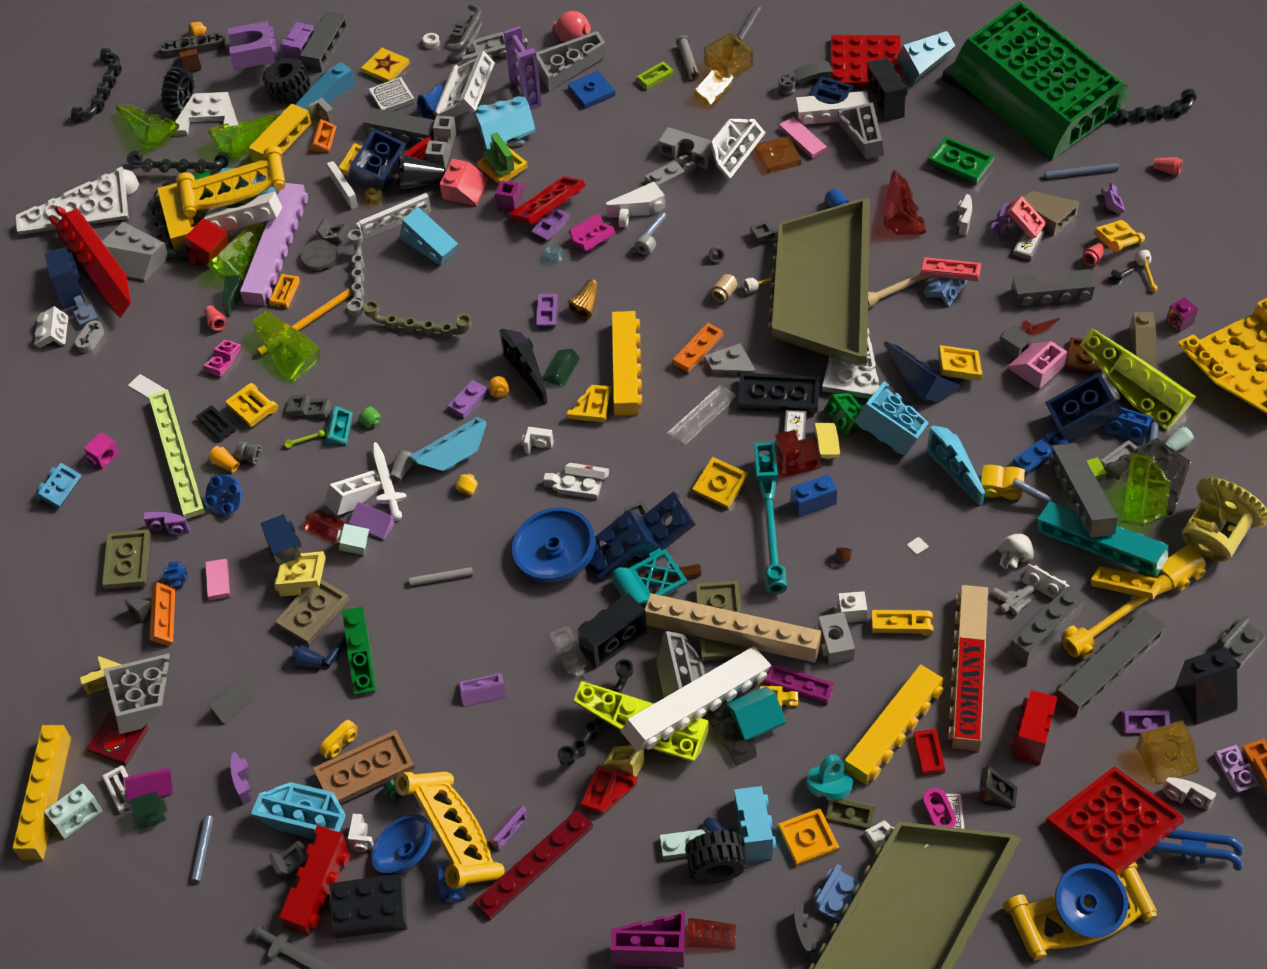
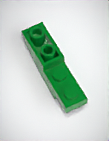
M364 607L342 610L354 694L377 691Z

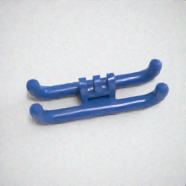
M1175 829L1165 838L1182 840V845L1159 842L1144 854V857L1148 860L1152 859L1156 852L1181 854L1180 861L1185 862L1186 857L1191 856L1190 862L1195 863L1196 857H1200V864H1205V858L1228 860L1233 863L1234 870L1240 871L1243 864L1239 856L1243 854L1244 850L1240 841L1231 836ZM1207 843L1228 845L1234 849V852L1206 848Z

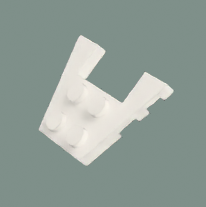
M228 92L194 93L170 130L172 136L188 135L190 122L224 121V134L240 133Z

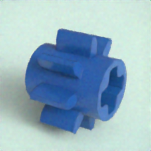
M178 561L168 562L169 567L163 568L165 583H170V587L183 586L182 581L188 580L186 565L181 566V562Z

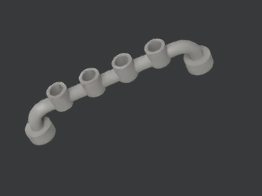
M353 229L348 232V240L350 244L354 245V256L352 257L354 267L352 271L354 281L352 291L354 298L348 302L347 308L350 315L358 318L364 310L362 297L365 293L362 283L365 281L362 269L365 267L361 250V243L364 238L361 230Z

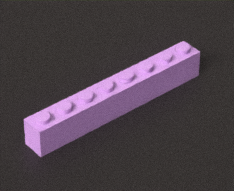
M285 183L284 189L279 191L277 197L282 205V209L277 218L268 220L240 291L244 304L266 306L268 299L271 298L273 286L277 284V275L282 270L284 257H287L288 246L293 241V233L298 228L299 217L303 215L304 204L308 202V193H306L304 185Z

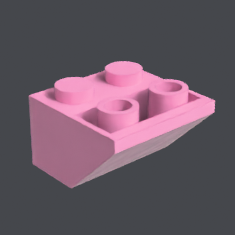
M1052 341L1033 343L1008 366V369L1036 388L1041 389L1064 367L1067 351Z

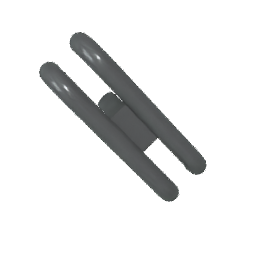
M475 4L468 6L469 10L475 12V14L470 16V23L468 25L457 23L450 35L452 39L459 42L447 44L446 49L448 51L462 50L456 55L449 54L447 57L449 61H461V57L468 54L472 47V40L476 39L483 26L481 8Z

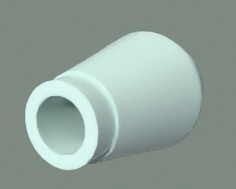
M1185 426L1177 428L1162 445V448L1167 454L1171 455L1190 445L1194 436Z

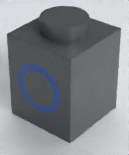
M1013 325L1010 329L1004 330L1000 335L999 349L1013 359H1016L1031 346L1032 337Z

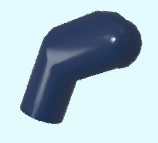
M708 817L703 822V828L706 832L721 830L735 832L734 828H723L713 817Z

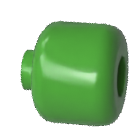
M372 406L365 408L359 414V422L367 429L376 428L380 424L381 415Z

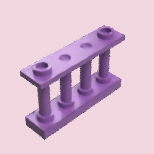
M520 26L503 31L510 86H520L522 97L525 96L530 110L542 106L536 51L534 48L525 50L523 47Z

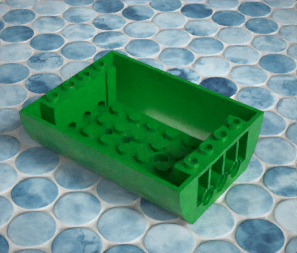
M1018 1L967 38L958 53L951 73L955 80L1051 160H1054L1127 105L1131 99V90L1128 85L1022 1ZM1028 51H1029V52H1033V51H1034L1036 54H1029V53H1027V52H1028ZM1060 72L1062 75H1054L1053 73ZM1066 83H1074L1075 85L1068 86Z

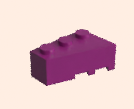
M685 910L678 911L677 915L666 918L659 916L654 921L646 923L640 921L613 928L610 945L611 966L684 968Z

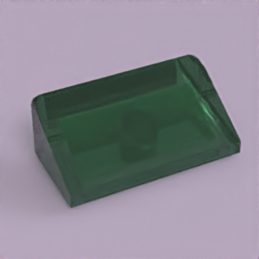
M573 349L558 350L542 379L559 386H565L580 359Z

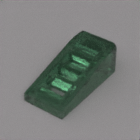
M240 276L225 277L222 306L226 317H231L241 295L240 291L243 284Z

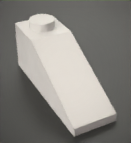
M655 182L649 183L606 202L607 217H619L621 208L628 209L629 216H645L665 209V195Z
M373 470L329 484L324 504L336 515L354 510L358 502H365L383 488L379 473Z

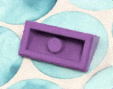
M360 502L357 503L349 521V525L369 529L370 535L382 540L386 538L395 525L392 516Z
M502 673L459 682L463 706L506 697Z
M1169 710L1120 711L1124 734L1170 733Z
M520 806L515 808L487 839V844L500 851L528 819L526 807Z

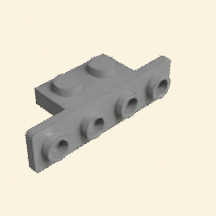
M500 32L472 40L475 53L462 56L461 65L477 58L478 53L482 51L491 59L496 56H506L504 33ZM527 38L522 39L523 47L527 48Z

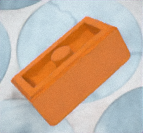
M320 119L316 126L309 151L329 153L337 126Z

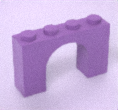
M268 21L228 28L231 44L229 49L234 70L275 62V56H277L273 26L269 27Z

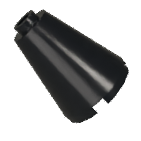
M404 154L399 155L398 191L440 184L447 169H443L441 164Z

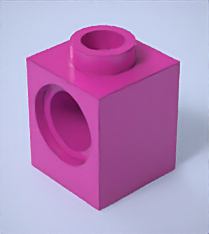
M101 432L84 447L87 461L91 465H97L102 469L120 454L115 441Z

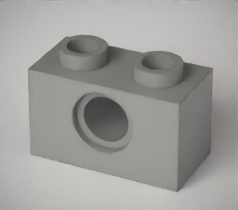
M844 612L818 617V625L815 626V629L821 631V653L823 657L827 658L828 665L854 660L855 646Z

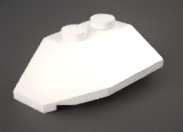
M728 119L710 142L716 165L727 179H731L765 134L755 119Z

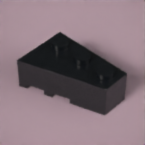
M888 58L867 62V79L873 94H877L880 102H877L878 107L884 110V122L904 118L905 98L908 90L907 86L902 83L900 75L896 73L894 65L890 63Z

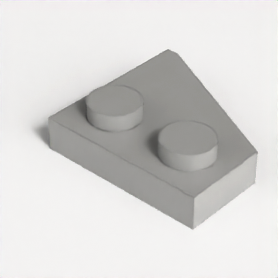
M741 343L704 355V360L712 374L737 375V372L756 373Z

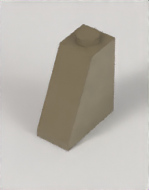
M1030 191L1026 196H1023L1046 222L1042 229L1053 236L1077 215L1079 202L1076 200Z

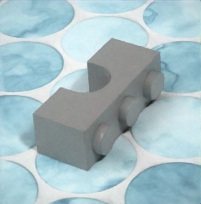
M437 115L433 126L434 141L428 142L425 156L426 161L441 164L443 169H446L457 132L454 117Z
M670 127L666 129L659 140V154L676 159L680 153L690 152L692 162L696 166L709 169L714 161L710 145L711 140Z

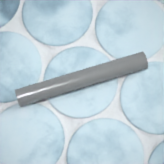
M472 567L411 577L409 578L410 586L472 576L473 570Z

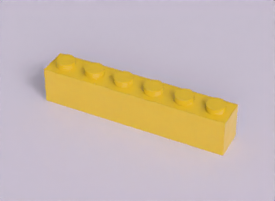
M635 311L612 312L615 416L639 415V407H642V395H638V391H642V381L638 379V376H641V364H637V360H641V349H637V345H640V333L636 334V330H640V319H636Z
M920 664L845 759L844 770L865 785L871 779L875 780L881 772L880 767L883 763H889L893 757L894 749L897 746L901 747L908 731H913L919 722L918 718L922 714H927L934 698L937 700L944 689L942 688L943 678Z
M42 725L13 844V850L20 860H44L52 821L46 815L45 810L57 802L71 742V736L64 725Z

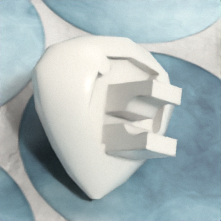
M1018 533L1007 536L999 546V552L1002 554L1000 565L1004 569H1007L1008 564L1016 568L1018 562H1028L1034 558L1032 543L1028 536Z

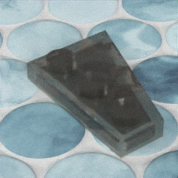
M738 693L731 701L745 696L744 693ZM725 700L716 710H708L705 715L735 765L738 766L755 758L757 752L754 738L745 742L726 706L729 702Z

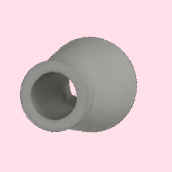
M401 450L400 453L396 454L390 474L392 479L401 481L403 476L413 466L415 462L409 457L412 453Z

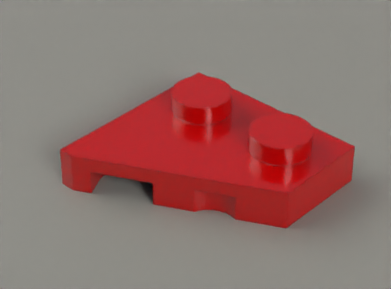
M597 765L582 800L581 808L603 815L638 784V777Z

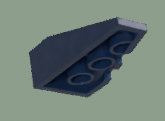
M884 342V346L908 384L918 393V398L926 402L928 400L938 402L959 389L960 385L949 377L941 376V372L939 373L931 369L932 366L916 359V356L896 344Z

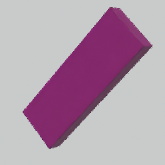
M771 664L768 676L764 681L765 686H782L784 692L795 691L798 692L800 697L828 705L835 685L833 682L775 664Z

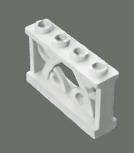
M484 51L478 53L477 58L460 66H453L434 113L436 116L456 117L467 111L470 113L476 111L495 64Z

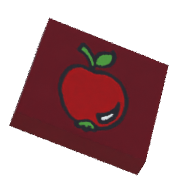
M109 711L86 749L90 753L127 766L149 728L145 725L142 729L119 734L115 715Z

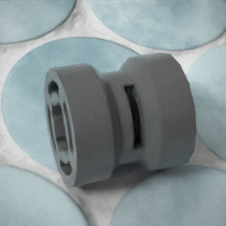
M240 440L235 448V458L241 461L248 460L252 464L259 462L262 455V446L255 443L251 445L247 441Z

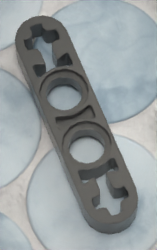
M215 32L164 41L160 43L159 50L162 57L169 58L180 56L179 52L195 48L197 53L220 49L226 45V40L223 33Z

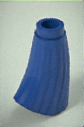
M436 84L426 95H419L417 97V109L423 118L433 119L435 117L434 112L444 90L442 85Z

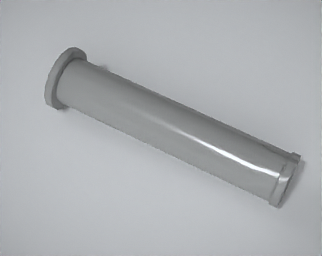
M684 35L676 39V45L680 49L689 79L693 80L694 78L696 80L699 78L700 73L689 46V38Z

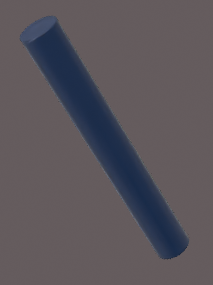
M345 632L323 661L326 667H330L347 644Z

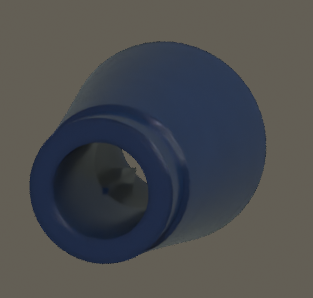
M303 645L301 647L295 646L291 656V662L295 663V666L321 669L325 660V656H321Z

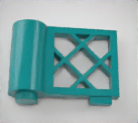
M660 548L649 553V558L630 568H617L611 577L612 583L622 597L629 593L644 609L650 596L648 590L650 584L661 586L660 591L655 593L661 596H665L687 584V579L666 549L661 550ZM663 557L668 562L667 568L655 566L656 561ZM644 568L650 570L648 578L640 577L637 571ZM653 571L665 573L663 581L651 579ZM668 574L677 575L680 579L674 584L666 582Z

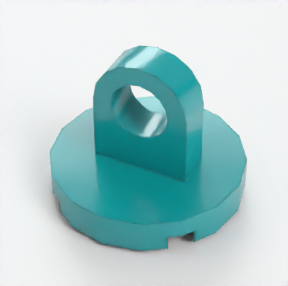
M833 754L823 759L820 766L814 767L809 771L806 785L809 791L817 797L821 798L822 795L827 797V800H841L850 794L853 779L844 770V762L838 755Z

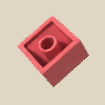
M452 159L440 182L442 200L477 206L489 180L470 162Z

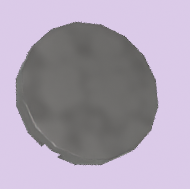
M328 240L312 241L301 252V260L304 266L311 271L329 269L337 263L339 258L337 247Z

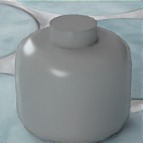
M643 234L636 241L635 248L640 254L649 255L656 248V241L652 236Z

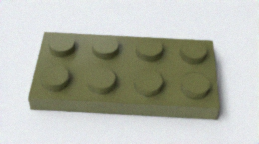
M738 580L696 583L698 604L742 613ZM700 637L702 661L730 660L745 652V647Z

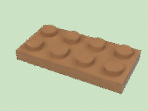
M394 730L324 762L313 769L322 789L333 792L339 804L396 778L401 772L412 771L415 767L399 734Z

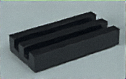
M212 405L196 415L197 420L220 442L224 440L223 437H229L230 432L234 433L237 431L236 427ZM209 412L215 415L227 428L225 429L223 426H221L209 414ZM203 417H206L219 431H221V433H219V432H218L206 419H204Z

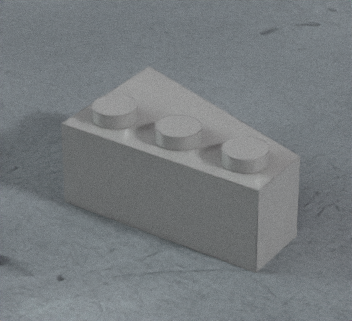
M873 102L837 110L841 128L866 160L884 156L882 138Z

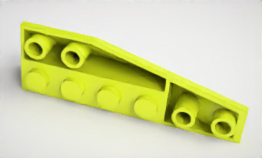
M1093 328L1090 329L1080 344L1131 405L1144 415L1153 417L1152 420L1166 430L1186 412L1196 398L1195 395Z
M581 681L573 700L574 703L619 730H622L629 718L654 704ZM702 718L697 721L695 719L691 720L687 727L682 730L676 729L666 740L661 738L651 749L694 762L702 751L706 740L708 720Z

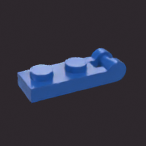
M1051 430L1043 439L1013 458L1012 464L1015 467L1024 469V475L1028 476L1049 461V454L1052 453L1051 443L1054 442L1056 445L1069 444V442L1064 438L1061 439L1057 431Z

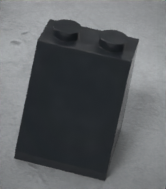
M1226 647L1187 659L1182 666L1175 689L1196 724L1235 712L1238 709L1237 664Z

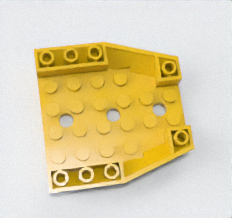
M1266 298L1256 304L1253 314L1200 340L1193 334L1177 344L1216 385L1267 414ZM1230 342H1235V343H1237L1239 346H1237V345H1231ZM1260 368L1263 369L1265 372H1258L1256 371V369Z

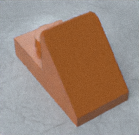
M196 48L179 52L184 69L190 72L202 69Z

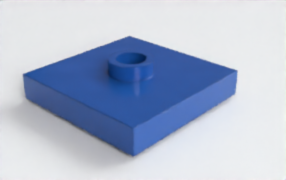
M599 71L568 83L569 90L584 108H588L616 95L615 90Z

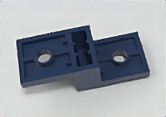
M673 491L645 515L640 516L629 509L596 535V548L590 564L598 578L604 581L612 575L614 570L622 567L634 556L642 560L649 558V553L659 548L661 550L666 549L696 524L678 493ZM669 516H672L671 523L669 525H666V519ZM611 547V553L605 556V551Z

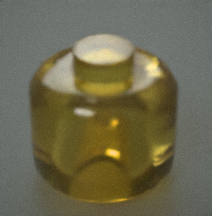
M371 187L364 193L368 206L376 207L383 203L382 191L379 188Z

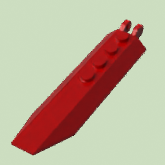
M56 206L55 211L62 218L59 219L54 215H50L49 220L56 226L58 238L67 248V251L73 253L77 265L104 303L121 318L131 304L126 273L78 208L66 212L62 207Z

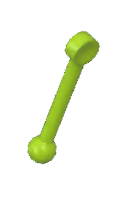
M320 430L316 434L292 441L286 440L284 445L290 448L293 444L316 437L323 438L325 431Z

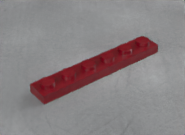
M574 811L474 901L475 906L491 921L593 829V824L580 811Z

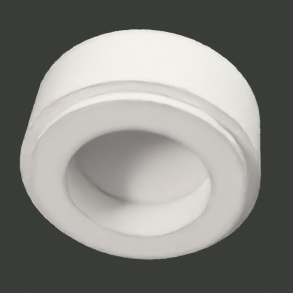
M428 33L422 38L423 46L427 49H435L440 45L439 36L435 33Z
M621 208L619 227L626 228L629 222V210Z

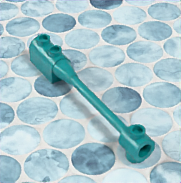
M775 442L754 443L756 482L765 503L770 566L764 570L765 588L770 594H781L787 590L785 568L778 564L773 509L778 480ZM764 450L769 451L768 454H760L759 452Z

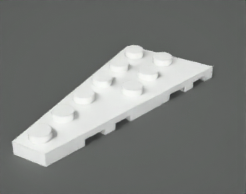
M123 167L117 168V171L109 175L107 173L102 175L96 181H89L69 190L59 198H52L46 204L32 207L17 214L16 225L18 234L55 230L56 226L50 222L49 217L54 215L59 219L62 218L56 213V206L62 207L66 212L78 208L89 224L129 219Z
M869 329L867 336V366H856L829 357L822 391L837 394L851 393L852 396L870 399L877 391L879 379L876 373Z

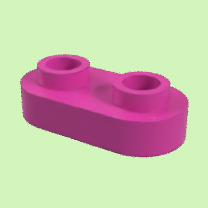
M939 788L927 790L923 797V804L932 824L955 828L956 815L944 791ZM936 800L939 803L937 805H934L931 803V801ZM946 820L948 824L943 825L940 821Z

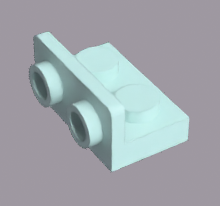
M81 784L47 808L45 813L62 837L66 839L103 810L87 787Z

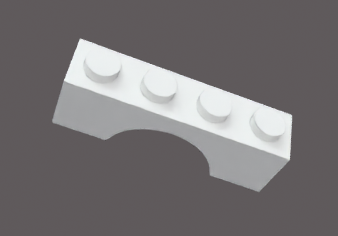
M867 91L851 92L844 101L837 104L822 103L814 96L796 97L797 120L802 125L839 122L837 110L869 103Z
M271 192L260 195L248 204L237 208L223 206L209 209L204 218L226 232L275 219L278 217L282 205L276 193Z

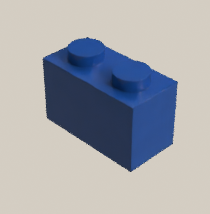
M828 474L791 487L790 502L798 517L837 504L838 489Z

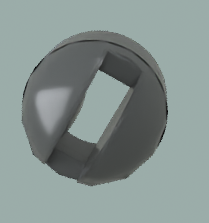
M712 247L709 251V258L715 263L721 262L725 257V253L720 247ZM714 251L717 252V258H715Z

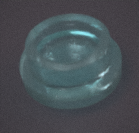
M558 245L549 246L545 250V257L552 263L559 262L564 255L562 247Z

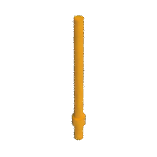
M350 289L345 290L281 334L269 338L267 343L257 349L258 354L261 356L270 349L279 347L281 342L352 296V291Z

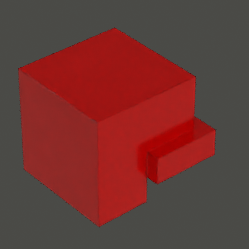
M203 218L185 236V246L191 249L189 251L190 263L194 266L201 263L208 269H211L228 251V233Z

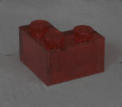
M795 430L784 431L775 435L776 463L781 478L821 468V454L814 438L799 440Z

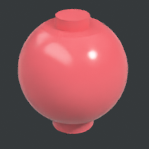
M568 11L563 13L553 23L552 31L561 42L565 43L589 34L591 27L583 14L577 11Z

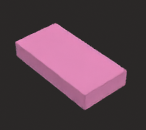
M227 558L206 562L209 601L230 597Z

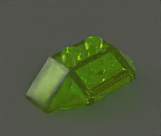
M1131 453L1120 516L1123 523L1145 526L1166 517L1170 481L1152 456Z

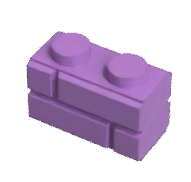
M296 22L294 27L289 29L287 38L281 42V48L285 57L300 60L301 51L304 50L308 39L313 35L315 29L313 25H304V23Z

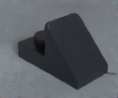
M990 766L982 768L979 801L989 805L1015 808L1018 787Z

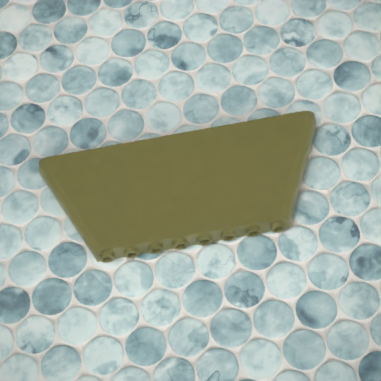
M870 198L859 199L779 223V230L775 231V242H778V244H774V255L777 256H773V268L776 269H772V281L775 282H771V294L774 295L770 296V307H773V309H769V320H772V322L768 324V333L772 334V338L856 366H867Z
M898 821L894 829L890 827L884 838L887 842L884 847H878L873 857L876 860L874 865L867 866L862 876L865 879L862 886L857 884L851 896L854 898L851 905L846 904L840 915L843 917L840 924L835 923L831 929L829 936L832 938L828 945L824 943L819 950L817 956L820 959L818 963H812L809 969H953L1009 865L1021 838L1008 833Z

